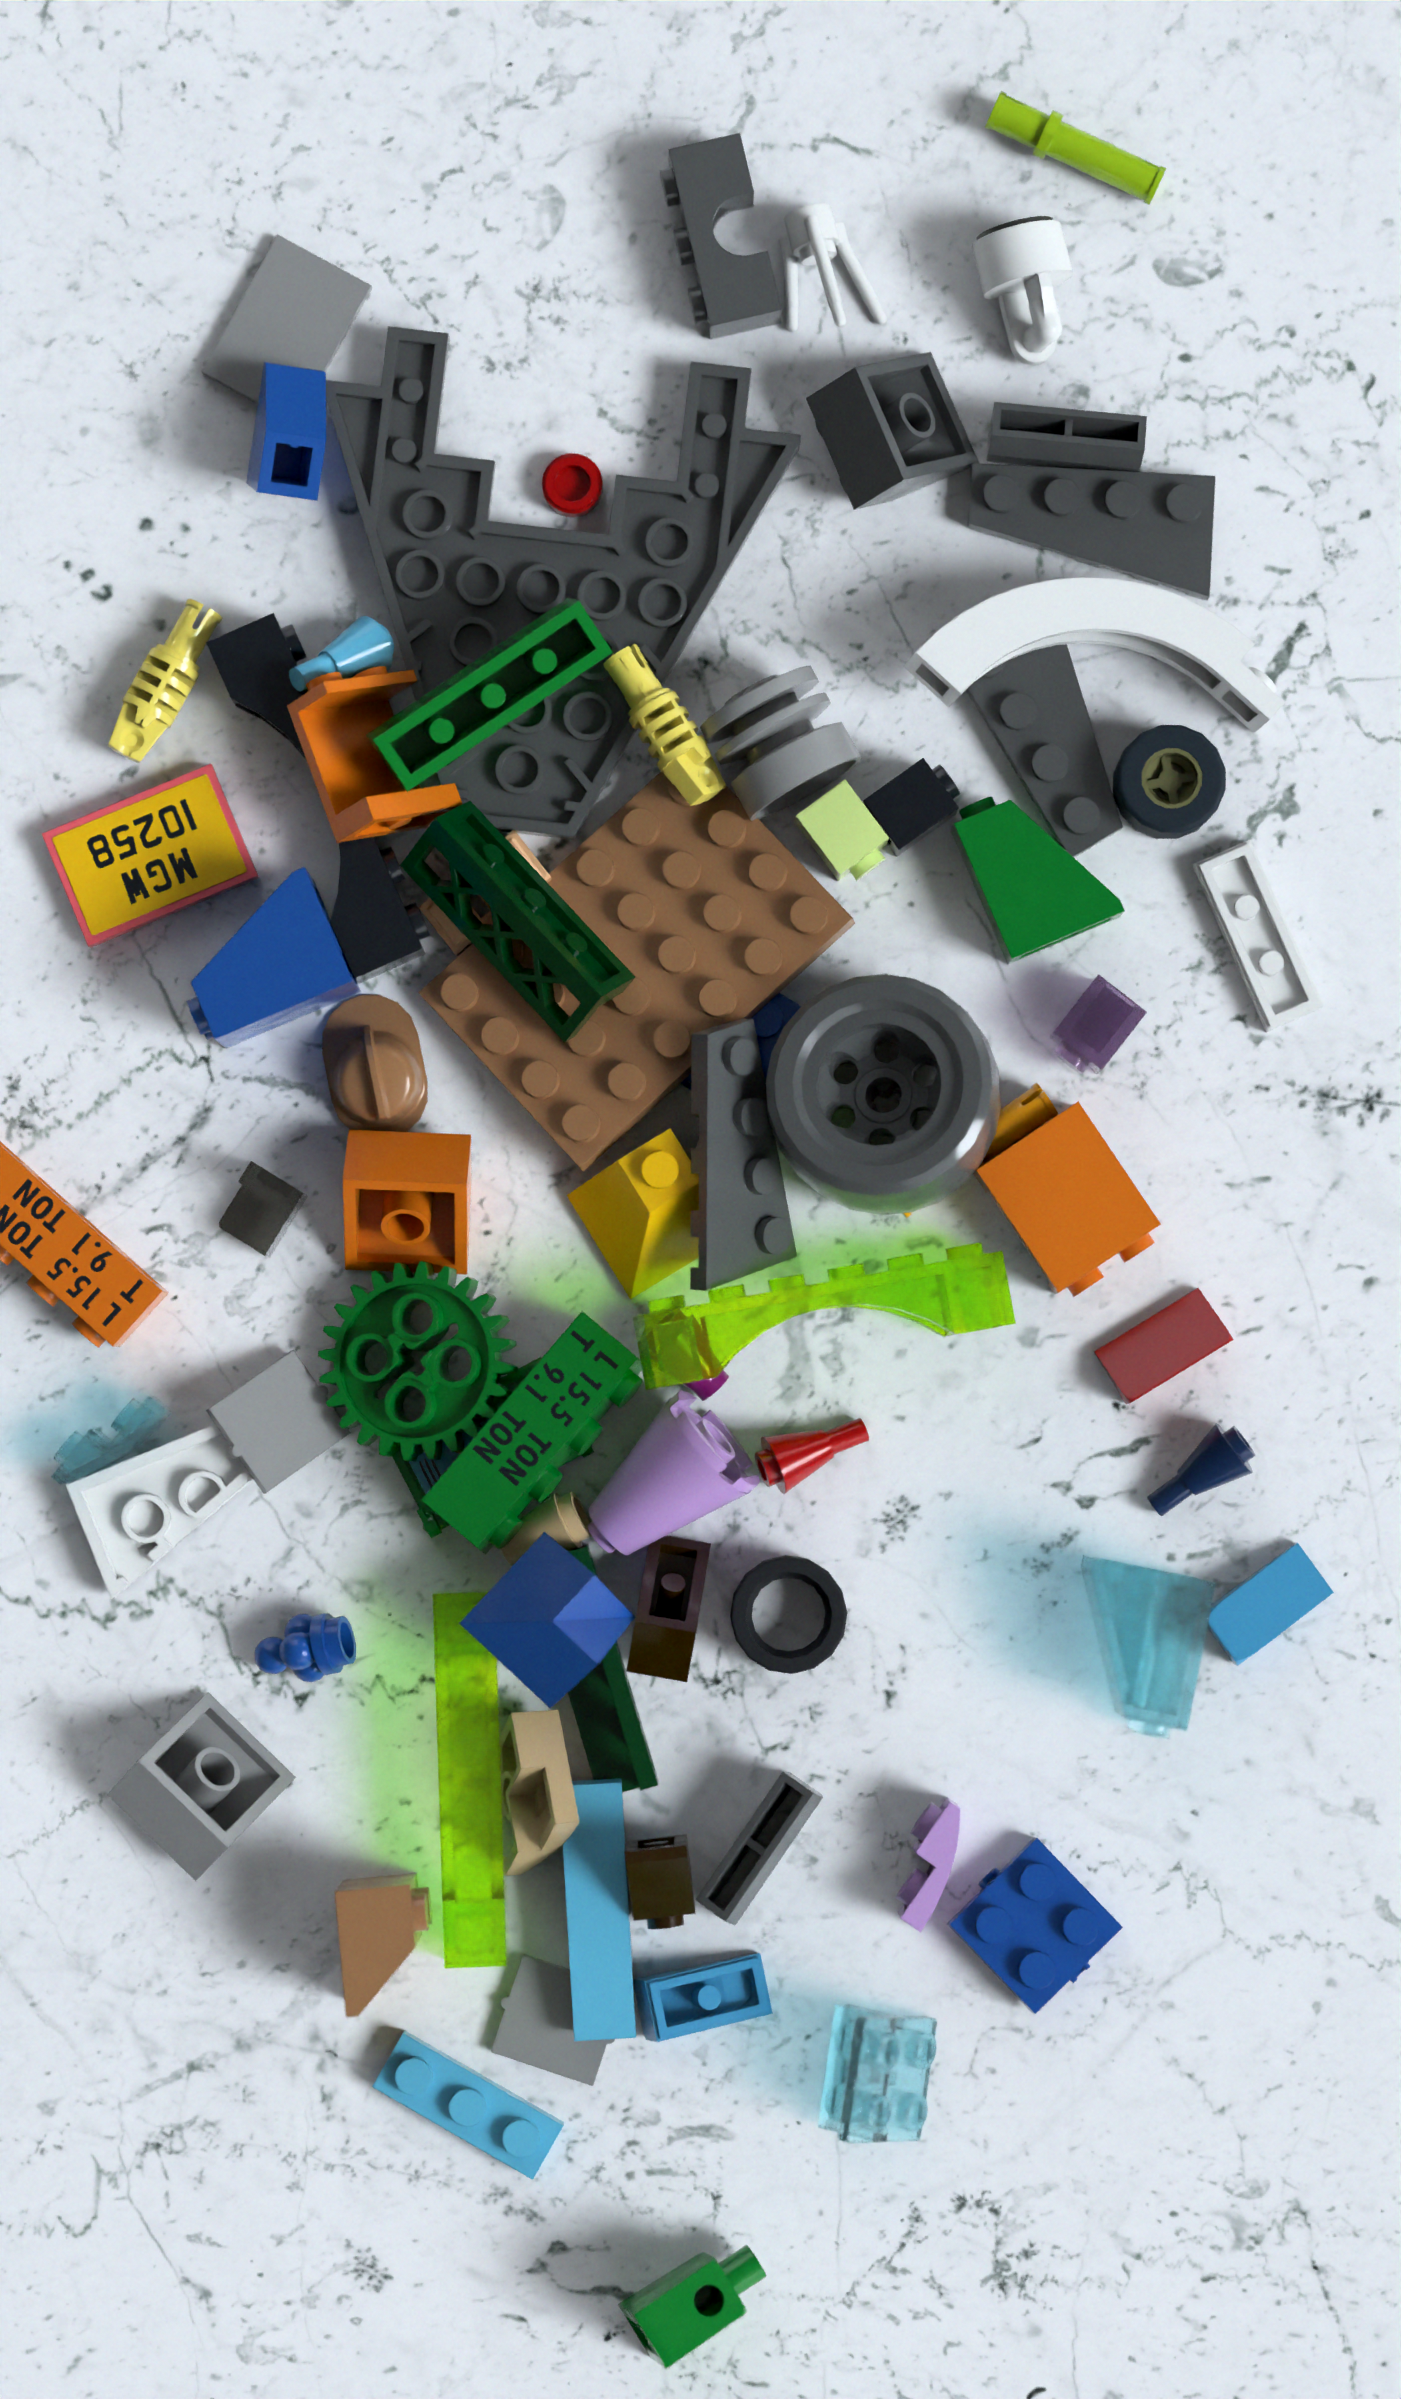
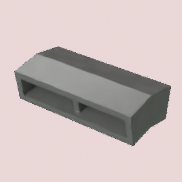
M994 402L989 425L986 462L1035 467L1139 472L1145 451L1147 416Z
M783 1771L695 1900L723 1921L736 1925L822 1800V1794L792 1773L788 1774ZM791 1788H794L803 1796L769 1846H767L757 1838ZM751 1848L760 1854L761 1857L728 1906H726L716 1898Z

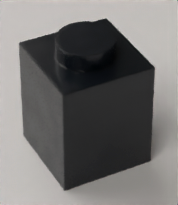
M922 758L864 799L863 804L889 837L887 844L897 857L957 814L959 807L953 799L960 795V791L940 764L931 769L925 759Z

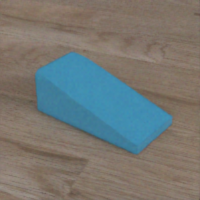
M1295 1543L1198 1613V1615L1233 1664L1238 1666L1334 1592L1301 1546Z
M760 1953L662 1972L633 1980L645 2039L649 2041L660 2042L773 2014Z

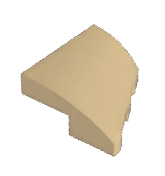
M559 1710L511 1713L498 1739L499 1769L501 1773V1816L510 1820L514 1845L509 1855L504 1857L506 1876L521 1875L544 1861L566 1842L579 1824Z

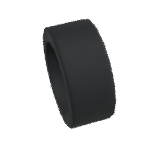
M784 1555L764 1560L744 1575L733 1593L730 1619L735 1640L749 1659L769 1671L794 1674L814 1669L832 1656L844 1636L847 1609L841 1588L826 1569L809 1559ZM783 1578L800 1579L814 1587L822 1598L825 1610L823 1628L817 1638L806 1647L793 1651L775 1649L763 1642L755 1631L752 1620L753 1604L761 1589L772 1581Z

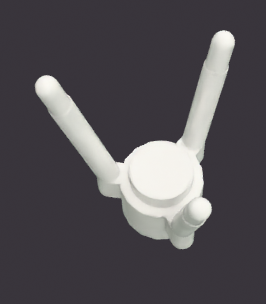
M816 203L797 208L785 215L784 222L788 235L781 237L779 244L784 259V297L787 330L794 332L798 328L797 257L801 258L803 265L817 264L834 323L838 327L845 325L846 317L842 307V300L830 262L837 255L836 248L873 319L879 325L884 324L886 315L848 242L844 223H835L831 206L826 203Z

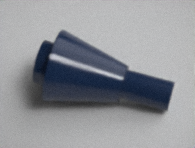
M1216 1423L1177 1470L1178 1474L1147 1496L1157 1513L1163 1516L1192 1494L1196 1496L1253 1473L1247 1461L1256 1455L1235 1426L1225 1432Z

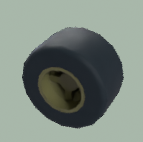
M1160 725L1140 733L1125 748L1113 773V796L1121 816L1136 831L1155 839H1178L1197 831L1217 811L1226 790V768L1218 749L1202 733L1183 725Z

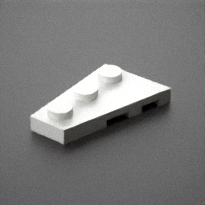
M216 1424L66 1484L111 1599L117 1597L253 1480L240 1459L230 1457L229 1449L231 1446Z

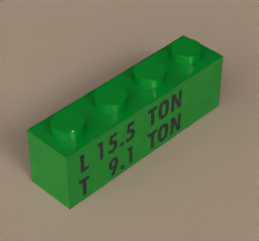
M568 597L366 734V737L399 786L408 792L613 652L580 601Z
M581 1311L421 1501L485 1555L493 1546L498 1550L502 1549L521 1528L523 1521L518 1516L533 1498L539 1503L542 1502L559 1484L563 1474L558 1469L572 1452L575 1451L578 1455H581L595 1442L603 1430V1426L598 1422L611 1406L615 1404L618 1408H621L635 1395L643 1382V1379L638 1375L645 1366L637 1356Z

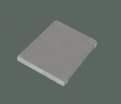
M277 234L275 239L270 242L267 254L209 358L204 361L203 369L201 370L202 374L258 404L264 362L326 372L364 302L369 299L372 285Z

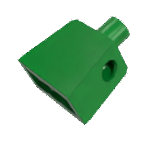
M747 2245L719 2263L713 2256L702 2252L620 2302L618 2306L649 2357L667 2369L742 2317L747 2310L738 2295L767 2276L758 2259ZM708 2285L710 2288L708 2302L702 2307L696 2308L694 2304L696 2292L702 2286Z

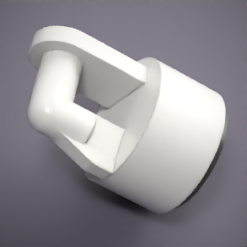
M1035 216L1010 221L988 229L978 235L977 241L972 244L984 298L999 300L1011 351L1020 362L1031 366L1044 363L1053 355L1056 349L1057 339L1062 333V324L1053 295V287L1065 282L1073 275L1061 223L1049 216Z

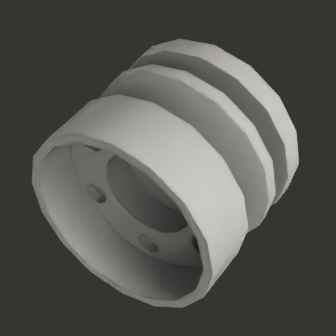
M811 665L800 667L781 675H772L752 684L731 697L719 711L709 717L699 727L708 744L719 742L735 735L734 738L724 744L714 754L720 765L748 758L751 765L743 770L731 785L751 821L769 816L804 799L841 777L862 760L842 722L824 725L817 729H814L811 721L817 718L831 704L825 692L798 700L819 683Z

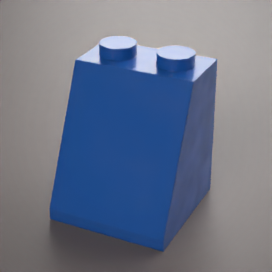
M305 867L293 871L191 981L196 997L188 1000L187 1004L200 1034H204L207 1040L214 1037L218 1043L227 1049L361 992L331 926V919L315 881Z

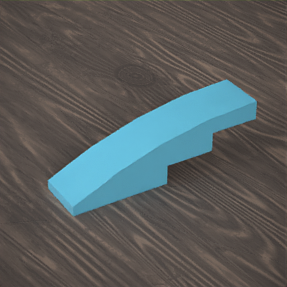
M622 1779L572 1781L579 1824L563 1844L574 2041L636 2038L629 1891L624 1854L626 1843Z

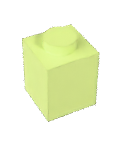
M845 779L795 817L796 826L838 881L849 873L857 881L886 859L880 850L887 845L889 837Z

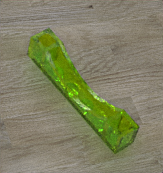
M982 1242L945 1249L947 1260L925 1264L923 1253L886 1259L888 1271L865 1275L864 1264L861 1263L828 1269L829 1281L806 1285L804 1274L767 1280L769 1292L746 1296L744 1284L709 1290V1302L686 1306L684 1295L647 1301L649 1313L633 1317L645 1389L651 1390L715 1378L738 1352L763 1332L794 1316L815 1310L852 1307L884 1311L914 1321L942 1337L1016 1324L1003 1251L984 1254Z
M490 1589L436 1591L432 1594L444 1968L507 1966L509 1961L508 1899L501 1776L499 1660L459 1624Z

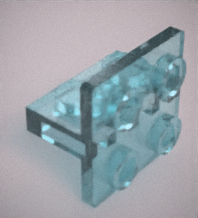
M835 2004L818 2127L838 2132V2139L847 2143L918 2141L921 2137L922 2126L928 2112L926 2097L931 2064L935 2058L937 2048L935 2040L936 2018L928 2016H897L851 2004Z

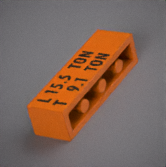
M0 1141V1260L8 1266L16 1259L33 1274L26 1282L33 1291L53 1307L61 1299L78 1315L71 1324L95 1346L99 1348L107 1341L113 1347H121L169 1292Z

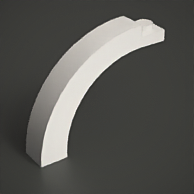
M1076 577L1053 579L1020 586L990 597L962 612L940 628L904 665L913 676L947 707H950L975 681L993 668L1012 658L1033 650L1055 645L1076 643L1105 644L1147 654L1173 666L1207 690L1253 733L1266 724L1285 703L1276 694L1277 688L1265 673L1254 667L1247 668L1241 662V659L1256 643L1231 623L1207 608L1175 593L1142 583L1114 578Z

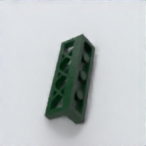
M471 801L436 817L400 864L404 871L564 1042L575 1037L599 1006L623 993L635 978L630 970ZM435 847L449 861L451 880H442L425 862ZM470 894L480 895L490 905L493 924H483L473 914ZM511 939H521L532 950L534 969L524 968L514 958ZM553 983L563 984L581 1003L570 1017L555 1002Z
M589 1545L568 1551L598 1577ZM616 1641L598 1665L568 1692L593 1779L621 1778L623 1793L636 1788H640L641 1791L658 1786L659 1779L620 1648Z

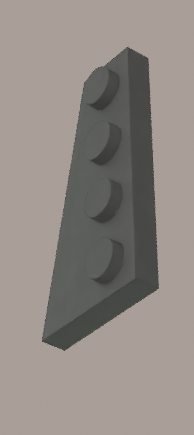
M972 463L968 528L1042 551L1047 549L1073 557L1075 561L1094 567L1102 566L1116 570L1157 586L1162 584L1185 591L1187 595L1207 601L1210 597L1215 476Z
M1067 644L1033 650L1012 658L990 670L966 689L1056 841L1070 855L1075 858L1123 828Z
M754 1019L729 1021L693 1033L691 1114L699 1118V1140L696 1148H691V1173L699 1174V1210L691 1211V1237H699L698 1267H690V1290L707 1291L795 1258L797 1253L776 1139L768 1118L766 1084Z

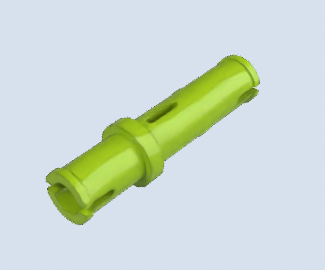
M1001 91L985 125L986 129H992L1033 148L1034 152L1032 155L1043 160L1045 155H1048L1095 179L1140 198L1150 205L1165 173V167H1159L1116 147L1112 143L1101 140L1061 121L1064 116L1061 113L1053 110L1051 115H1048L1007 96V93Z

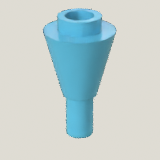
M361 616L318 654V657L291 668L289 671L291 684L296 690L303 691L307 689L306 684L312 679L332 672H341L344 679L352 678L364 670L377 666H386L387 671H389L393 663L394 653L392 636L383 625L371 617Z

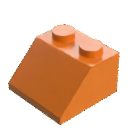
M348 1130L343 1171L345 1270L393 1272L395 1263H403L408 1265L411 1272H416L419 1262L425 1261L432 1263L434 1273H439L444 1266L457 1269V1274H467L472 1180L471 1134Z

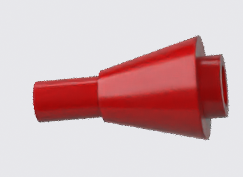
M858 1418L828 1431L822 1429L761 1437L762 1450L754 1454L755 1462L766 1486L770 1487L776 1484L781 1493L785 1494L833 1459L834 1454L869 1441V1435L861 1418Z

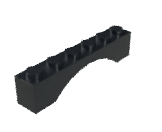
M274 613L206 642L235 706L267 723L290 741L306 759L287 705L308 692V689L303 691L296 690L289 678L290 669L298 666L296 662L307 658L293 625L290 624L281 628ZM374 837L339 842L340 871L338 894L330 923L354 978L360 984L425 955L426 953L420 940L430 936V933L416 902L404 906L395 884L406 879L392 847L389 846L379 850Z

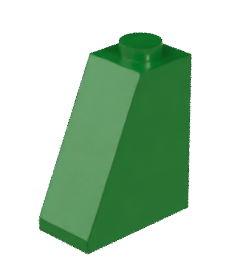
M991 796L959 810L962 820L953 824L951 833L1007 964L1117 919L1125 912L1118 897L1013 801L1008 800L996 805Z

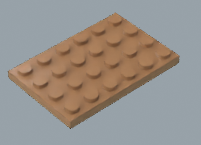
M660 772L549 873L552 880L548 884L635 976L623 993L599 1006L577 1035L564 1042L485 956L471 944L429 982L419 994L584 1172L691 1074L693 1033L729 1021L751 1019L847 932L855 922L853 917L758 818L753 821L750 820L739 798L727 785L710 800L690 806L675 785L671 783L664 773ZM511 939L514 958L524 968L534 969L532 950L521 939ZM553 983L555 1002L570 1017L581 1003L563 984Z

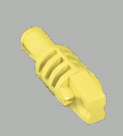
M187 599L186 606L164 645L157 644L155 648L150 649L122 699L123 705L108 747L136 763L142 761L164 731L173 724L200 676L198 673L200 667L196 662L216 626L223 619L218 613L209 608L199 627L193 629L192 625L203 607L202 603L193 599Z
M633 644L631 647L627 646L607 659L603 666L617 684L631 708L628 713L630 716L629 722L634 729L640 728L641 731L638 736L642 743L650 744L647 751L651 757L659 758L657 762L659 770L675 785L690 806L708 801L726 787V784L709 751L708 742L703 735L697 736L696 733L699 728L693 720H687L689 717L688 710L685 706H678L680 698L677 693L671 691L668 687H662L648 666L637 644Z

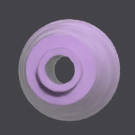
M680 1390L666 1402L588 1508L592 1522L587 1526L594 1540L608 1553H612L617 1549L622 1554L629 1555L743 1497L759 1484L760 1479L758 1475L746 1476L744 1471L753 1463L744 1448L724 1423L711 1410L700 1417L689 1407L697 1400L692 1394Z

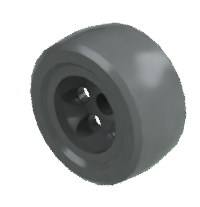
M879 974L854 977L827 987L804 1003L784 1026L771 1052L766 1078L767 1111L779 1150L804 1182L824 1198L848 1209L889 1215L910 1213L939 1203L962 1187L982 1164L996 1135L1001 1110L998 1067L988 1040L965 1009L941 990L914 978ZM883 1042L895 1043L899 1047L897 1058L888 1063L878 1061L875 1057L876 1048ZM843 1063L854 1064L858 1069L856 1079L848 1084L838 1083L834 1078L836 1068ZM920 1066H933L937 1070L933 1084L925 1087L917 1085L913 1078L915 1071ZM893 1092L901 1095V1097L897 1098L899 1105L888 1113H879L876 1104L873 1103L878 1095L886 1099ZM840 1108L851 1109L855 1113L854 1123L849 1128H842L832 1124L831 1119L835 1111ZM927 1110L932 1112V1116L920 1130H915L912 1127L918 1111ZM875 1134L887 1137L893 1136L894 1138L892 1144L870 1145L871 1138Z

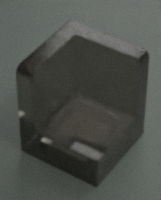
M251 1161L238 1181L242 1186L220 1219L219 1226L224 1231L252 1247L258 1253L270 1258L308 1195Z

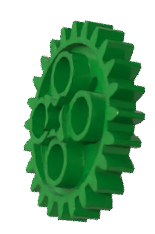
M420 1261L413 1278L407 1264L395 1263L393 1281L383 1272L375 1270L371 1272L374 1290L370 1292L362 1286L353 1284L350 1288L357 1304L354 1307L336 1303L334 1306L337 1313L344 1319L342 1326H324L323 1332L337 1341L335 1348L318 1351V1357L334 1362V1370L320 1376L319 1382L337 1385L339 1390L326 1401L328 1407L333 1408L347 1407L348 1411L339 1423L341 1428L352 1429L360 1424L362 1425L357 1439V1443L360 1445L369 1446L380 1437L379 1455L392 1457L401 1444L403 1460L416 1462L422 1445L424 1453L429 1460H441L442 1442H445L452 1452L461 1453L464 1450L462 1433L466 1432L468 1435L475 1437L483 1428L478 1420L482 1416L491 1418L498 1410L491 1403L494 1396L509 1397L513 1393L509 1388L499 1383L501 1375L518 1372L517 1366L502 1361V1353L516 1347V1341L499 1338L497 1334L510 1320L508 1316H489L487 1314L496 1301L494 1295L486 1293L475 1299L473 1298L479 1282L476 1279L466 1277L455 1287L457 1269L444 1266L435 1279L432 1263ZM426 1302L432 1309L433 1320L427 1331L417 1335L411 1327L410 1316L417 1305ZM457 1324L459 1327L458 1333L451 1339L439 1344L438 1342L446 1335L450 1326ZM380 1342L387 1351V1361L381 1372L372 1375L365 1366V1356L372 1345ZM464 1348L471 1357V1369L465 1378L455 1381L449 1373V1359L455 1351ZM413 1350L428 1352L421 1359L422 1366L425 1368L423 1373L408 1371L415 1363L414 1358L410 1355ZM397 1379L398 1381L386 1393V1397L380 1400L377 1397L378 1390L386 1383ZM418 1388L425 1397L426 1406L421 1417L411 1422L403 1412V1402L410 1391Z

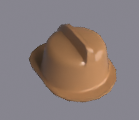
M359 995L343 1002L329 1016L322 1033L323 1060L331 1101L337 1116L349 1130L408 1132L420 1120L428 1102V1082L419 1036L414 1022L398 1002L381 995Z

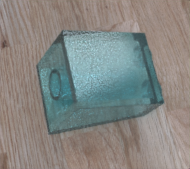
M1083 1555L1081 1562L1082 1575L1115 1712L1125 1719H1129L1127 1728L1133 1729L1132 1732L1169 1739L1171 1728L1187 1731L1216 1583L1202 1578Z

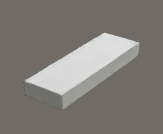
M1251 840L1194 863L1193 869L1265 1031L1269 1032L1323 1008L1324 1004Z

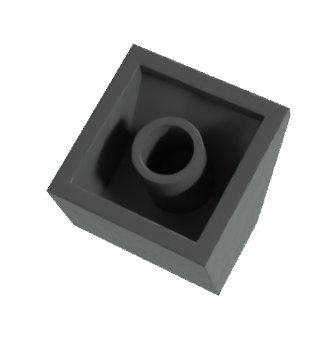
M931 352L854 367L806 398L815 419L816 428L826 444L839 474L841 486L847 493L854 510L893 501L971 468L972 463H979Z

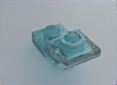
M148 1396L143 1403L133 1398L111 1425L118 1432L113 1440L98 1428H90L84 1436L77 1430L73 1432L53 1457L60 1466L51 1477L59 1484H68L106 1469L146 1441L174 1411L156 1396Z

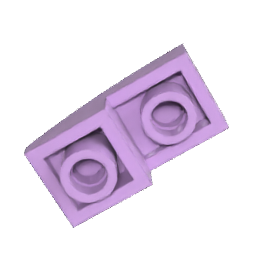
M948 1797L940 1808L931 1802L912 1828L911 1834L918 1838L912 1847L914 1852L931 1865L925 1873L916 1867L896 1896V1899L904 1903L898 1911L900 1919L920 1933L933 1914L944 1891L956 1854L960 1830V1807Z

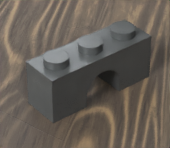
M740 133L669 149L670 169L661 170L660 178L667 207L679 205L683 228L674 229V237L681 266L692 264L697 281L696 287L687 288L695 324L706 322L710 340L780 324L782 307L768 251L745 256L735 255L723 249L713 233L719 220L728 213L753 207L754 190Z

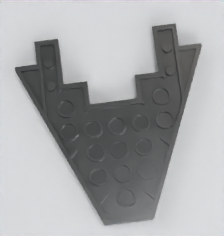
M388 326L381 386L326 380V401L406 670H414L417 682L411 685L415 700L436 688L568 597L580 601L613 652L437 771L440 785L455 783L462 803L471 801L498 831L511 832L515 830L516 833L574 840L638 730L634 729L630 724L628 713L631 708L603 664L621 649L637 644L653 674L661 685H664L799 451L801 435L745 428L751 368L691 361L677 482L616 475L609 535L489 521L496 468L495 461L436 454L450 341L449 333Z

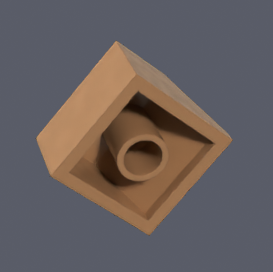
M417 1873L345 1879L335 1890L346 2017H356L362 2013L414 1950L422 1936V1931L429 1930V1924H432L429 1887L418 1888Z

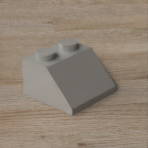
M207 1692L133 1765L107 1795L196 1881L296 1777Z

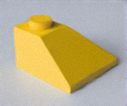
M671 1128L620 1158L567 1194L568 1199L630 1300L698 1259L699 1237H691V1211L699 1210V1174L691 1173V1161Z

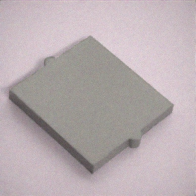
M294 1350L206 1410L231 1446L229 1449L230 1457L240 1459L263 1494L273 1489L351 1433L349 1429L340 1427V1416L333 1407L327 1406V1387L324 1385L318 1386Z
M523 1954L510 1995L503 1997L501 2000V2007L505 2010L491 2052L593 2086L606 2045L613 2043L615 2039L574 2041L570 1969Z

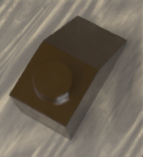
M664 1536L648 1545L626 1672L687 1682L711 1543Z
M687 1834L626 1841L624 1854L633 1921L647 1919L648 1929H665L684 1925L683 1915L695 1914Z

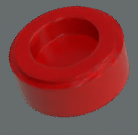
M569 453L555 458L546 467L542 477V490L545 501L553 511L565 517H580L590 513L598 505L603 493V481L599 468L591 459L581 454Z

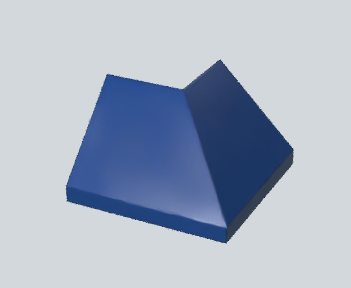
M543 1532L459 1624L551 1709L598 1665L634 1620L635 1616L594 1573L547 1533Z

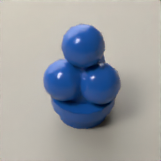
M330 1613L315 1616L298 1614L287 1622L284 1631L285 1638L283 1640L278 1637L263 1639L257 1645L254 1652L255 1664L265 1673L278 1674L289 1667L298 1679L305 1682H316L322 1679L324 1675L340 1673L344 1665L353 1664L356 1659V1642L351 1624L345 1616L334 1618Z

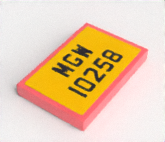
M208 764L42 833L84 938L90 948L259 878L212 764Z

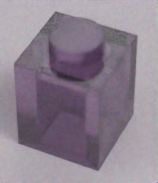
M1098 974L1049 1036L1058 1044L1053 1053L1080 1074H1083L1087 1068L1098 1074L1147 1011Z

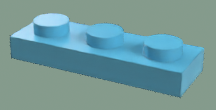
M405 2030L372 2086L532 2180L564 2126L563 2121Z

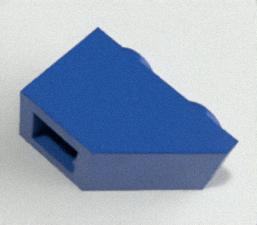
M264 362L246 483L259 493L317 501L326 446V372Z

